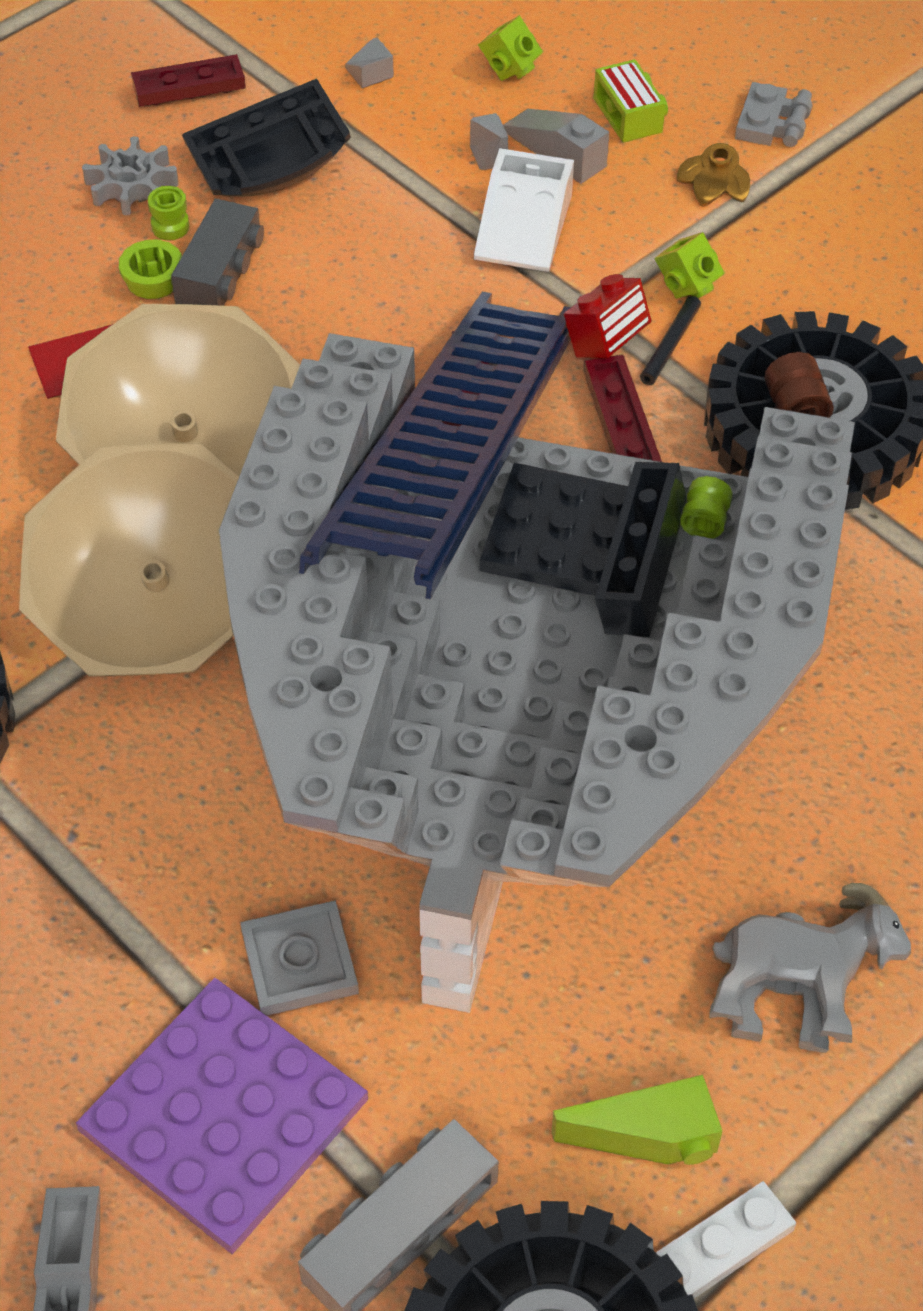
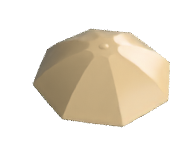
M141 304L67 358L56 442L78 465L99 447L201 443L240 476L273 387L278 386L291 389L300 364L238 306Z
M201 443L99 447L25 514L19 610L88 676L194 673L233 637L219 528L239 476Z

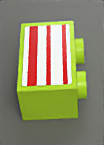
M635 59L595 69L593 99L623 143L663 133L664 116H667L668 113L667 101L662 94L658 93L652 84L650 75L642 70Z

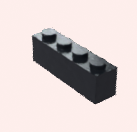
M635 462L595 596L605 634L650 637L679 532L681 514L687 502L679 463Z

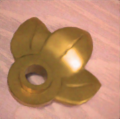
M712 144L704 150L702 155L685 160L678 169L677 181L693 183L694 194L702 207L715 201L724 192L740 202H744L748 197L750 191L749 173L739 165L737 151L728 144ZM715 158H724L726 160L718 161Z

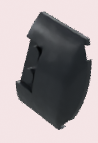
M316 78L183 133L182 137L213 195L239 197L270 193L307 178L326 165L343 145L348 142L351 135Z

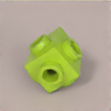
M520 15L497 27L478 44L491 68L496 72L501 81L513 75L517 79L522 78L535 68L533 61L543 53L534 35L530 32Z
M703 232L679 239L654 258L664 276L665 284L672 291L676 299L689 295L700 298L714 289L712 283L725 274L718 261L716 252L711 248Z

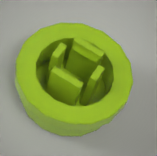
M158 239L143 240L132 244L124 250L119 258V272L130 292L145 299H159L173 292L171 275L179 263L182 254L170 242Z

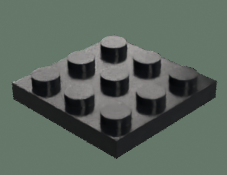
M514 463L480 557L479 571L596 596L628 486Z

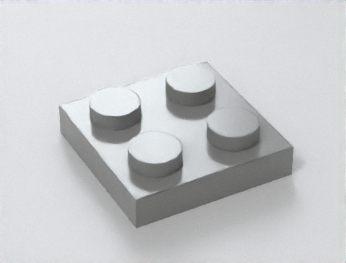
M336 900L240 922L259 1008L266 1016L359 994L358 982Z

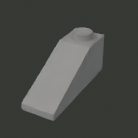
M528 108L503 124L506 133L534 153L574 160L573 179L580 184L607 167L609 131L583 114Z

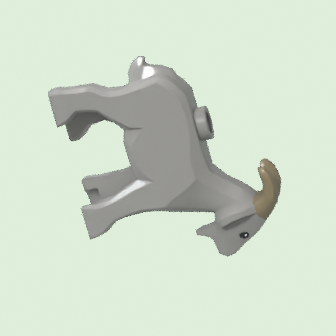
M850 883L842 887V894L847 896V898L841 900L839 906L858 911L844 922L832 927L805 922L800 915L790 912L779 913L776 916L761 914L752 916L734 926L727 933L724 941L720 943L715 942L712 947L715 956L722 962L731 964V967L720 980L716 996L710 1008L709 1018L723 1017L731 1019L733 1022L732 1037L760 1042L762 1040L763 1027L761 1020L754 1011V1003L766 989L780 994L802 995L804 1013L799 1048L826 1053L829 1050L828 1036H832L841 1042L852 1043V1025L845 1013L844 1007L847 986L861 964L865 952L871 955L877 954L879 969H883L890 960H906L911 954V942L897 914L873 887L863 883Z

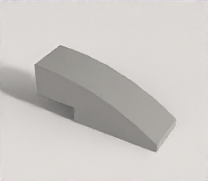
M99 1186L46 1188L34 1269L37 1288L33 1311L96 1310L100 1234Z

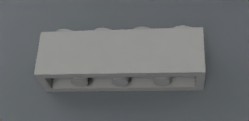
M455 1119L442 1130L434 1128L421 1140L417 1147V1153L404 1165L398 1162L385 1172L379 1181L380 1187L366 1200L360 1197L345 1209L340 1217L341 1223L328 1235L325 1236L321 1233L309 1241L300 1254L301 1259L298 1261L301 1282L329 1311H362L498 1182L499 1161Z

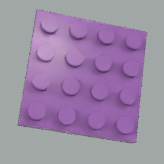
M214 978L76 1122V1125L81 1134L228 1252L233 1254L368 1101V1091L225 984Z

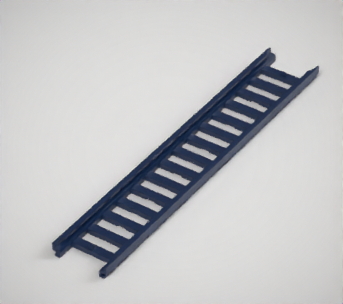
M482 291L307 543L305 550L300 555L299 573L304 574L310 565L319 564L332 543L375 551L377 555L384 557L391 554L419 560L415 566L414 581L416 585L427 587L425 599H431L571 341L563 314L571 307L564 306L559 316L518 310L491 304L492 293ZM499 335L508 336V337H514V338L501 337V336H499ZM481 362H487V363L498 364V365L493 366V365L483 364V363H481ZM462 390H464V391H470V392H475V393H481V394H479V395H474V394L464 393V392H462ZM442 421L451 422V423H457V424H462V425H461V426L447 425V424L442 423ZM434 438H440V439H445V440H450V441H444V440H439V439H434ZM420 454L440 457L441 459L433 460L423 458L420 456ZM406 471H411V472H416V473H421V474H426V475H431V476H422V475L412 474V473L406 472ZM371 485H378V486H383V487H388V488H393V489H398V490H403V491H408V492H414V493H419V494H424V495H429V496H434V497H439V498H444V499H450V500H453V501L443 500V499H438V498H433V497H428V496H423V495H418V496H416V497H413V496H408V495L399 494V493L397 492V490H392V489H387V488H382V487H376V486H371ZM361 503V504H366V505H371V506H376V507H381V508H387V509H392V510H397V511H402V512H407V513H412V514H417V515H422V516H428V517L438 518V519H442V521H440V520H435V519H430V518H425V517H420V516L409 515V514H400V513L390 512V511H386V510H384V509H379V508H374V507H368V506H363V505H358V504ZM346 523L356 524V525H361V526H366V527H371V528H376V529H381V530H386V531H391V532H396V533H401V534H406V535H411V536H416V537H421V538H427V539H431V540H430V541H427V540H422V539H417V538H412V537H407V536H402V535L387 534V533L377 532V531H374V530H371V529H366V528H361V527L346 525Z

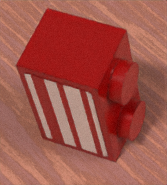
M613 274L601 279L599 286L590 293L580 296L577 299V303L563 313L575 356L583 358L608 359L652 322L641 278H623L621 274Z

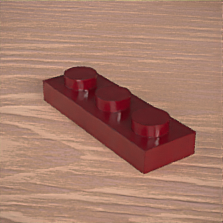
M237 54L131 72L139 107L158 105L181 99H193L216 93H228L233 90L246 88L245 76Z

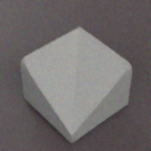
M377 37L370 40L345 63V68L361 88L394 77L393 55Z
M496 113L473 117L470 120V148L481 170L493 168L499 148L508 149V135L499 115L497 116Z

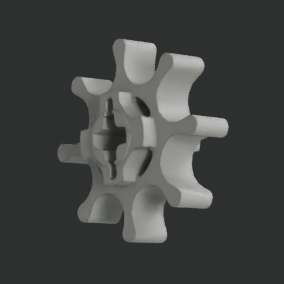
M136 136L130 138L131 145L125 151L122 149L112 151L106 144L99 145L101 164H84L82 166L85 184L93 185L91 186L93 204L100 206L106 200L115 198L121 203L122 214L130 215L131 204L136 200L139 202L148 200L150 192L161 186L177 187L179 185L176 166H168L170 163L167 146L161 145L155 151L146 153L140 149L139 138Z

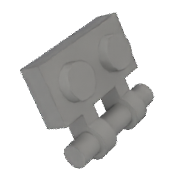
M752 82L736 127L735 139L771 146L773 137L782 138L786 146L794 147L804 135L806 129L804 120L809 117L813 107L811 92L802 89L796 97L788 99L786 98L787 88ZM780 116L787 117V119H780Z

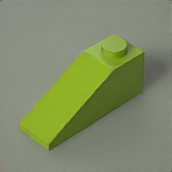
M703 1075L554 1110L551 1131L554 1142L663 1164L683 1161L687 1165L704 1162L711 1158L713 1153H717L723 1132Z

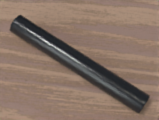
M689 296L661 340L640 375V379L644 384L653 385L701 307V301L697 297Z

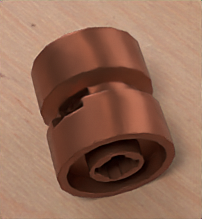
M802 352L789 353L779 357L770 364L765 372L764 379L771 398L776 403L775 409L828 418L832 416L834 406L816 359L813 356Z

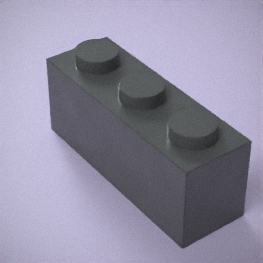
M214 199L171 275L175 304L224 306L226 300L233 298L238 278L241 274L247 272L251 254L255 248L261 246L263 241L264 227L260 225L258 208Z

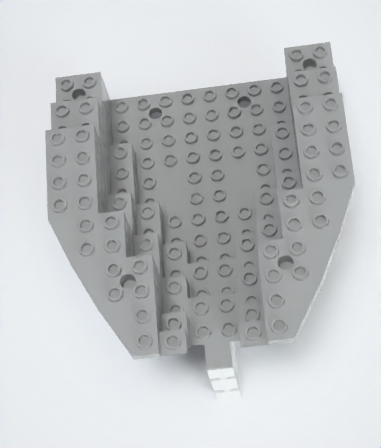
M329 333L319 361L302 359L291 389L278 386L273 387L219 528L231 628L251 719L285 823L310 831L324 833L348 843L361 845L381 853L430 866L419 904L420 936H423L420 945L421 975H424L421 984L422 1003L470 1013L503 882H525L535 885H562L567 887L577 884L590 887H610L697 804L767 725L820 655L824 641L849 488L847 480L852 455L850 448L855 422L765 407L749 477L680 465L686 497L693 480L698 477L710 476L725 481L733 491L731 506L726 512L727 521L724 531L714 539L695 535L691 536L680 524L650 637H640L627 634H605L595 596L479 571L480 557L514 463L628 486L635 462L658 461L518 437L432 598L425 599L427 587L416 585L414 581L415 566L419 561L416 559L391 554L384 557L377 555L375 551L332 543L319 564L310 565L304 574L299 573L300 555L305 550L307 543L415 389L414 347ZM434 438V439H439V440H444V441H450V440H445V439H440V438ZM420 454V456L423 458L433 460L441 459L440 457ZM406 471V472H410V473H412V474H417V475H422V476H431V475H426V474H421V473ZM371 485V486H376V487H382V488L397 490V492H398L399 494L408 495V496H413V497H416V496H418V495H423V496H428V497H433V498H438V499L453 501V500H450V499H444V498H439V497H434V496H429V495H424V494H419V493H414V492H408V491H403V490H398V489H393V488H388V487H383V486H378V485ZM361 503L358 504V505H363V506H368V507H374V508L384 509V510L390 511V512H395V513H400V514H409V515L420 516V517H425V518H430V519H435V520H440V521H442V519H438V518H433V517H428V516H422V515H417V514H412V513H407V512H402V511H397V510H392V509H387V508H381V507H376V506H371V505H366V504H361ZM346 523V525H351V526H356V527L371 529V530H374V531H377V532H382V533H387V534L402 535V536H407V537H412V538H417V539H422V540H427V541H430V540H431V539H427V538H421V537H416V536H411V535H406V534H401V533H396V532H391V531H386V530H381V529H376V528H371V527H366V526H361V525Z

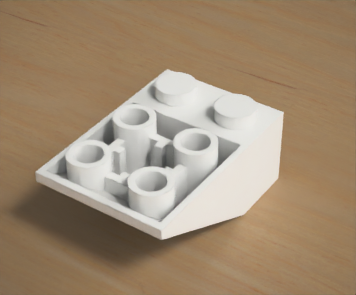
M499 148L490 176L474 251V260L549 272L572 197L574 160Z

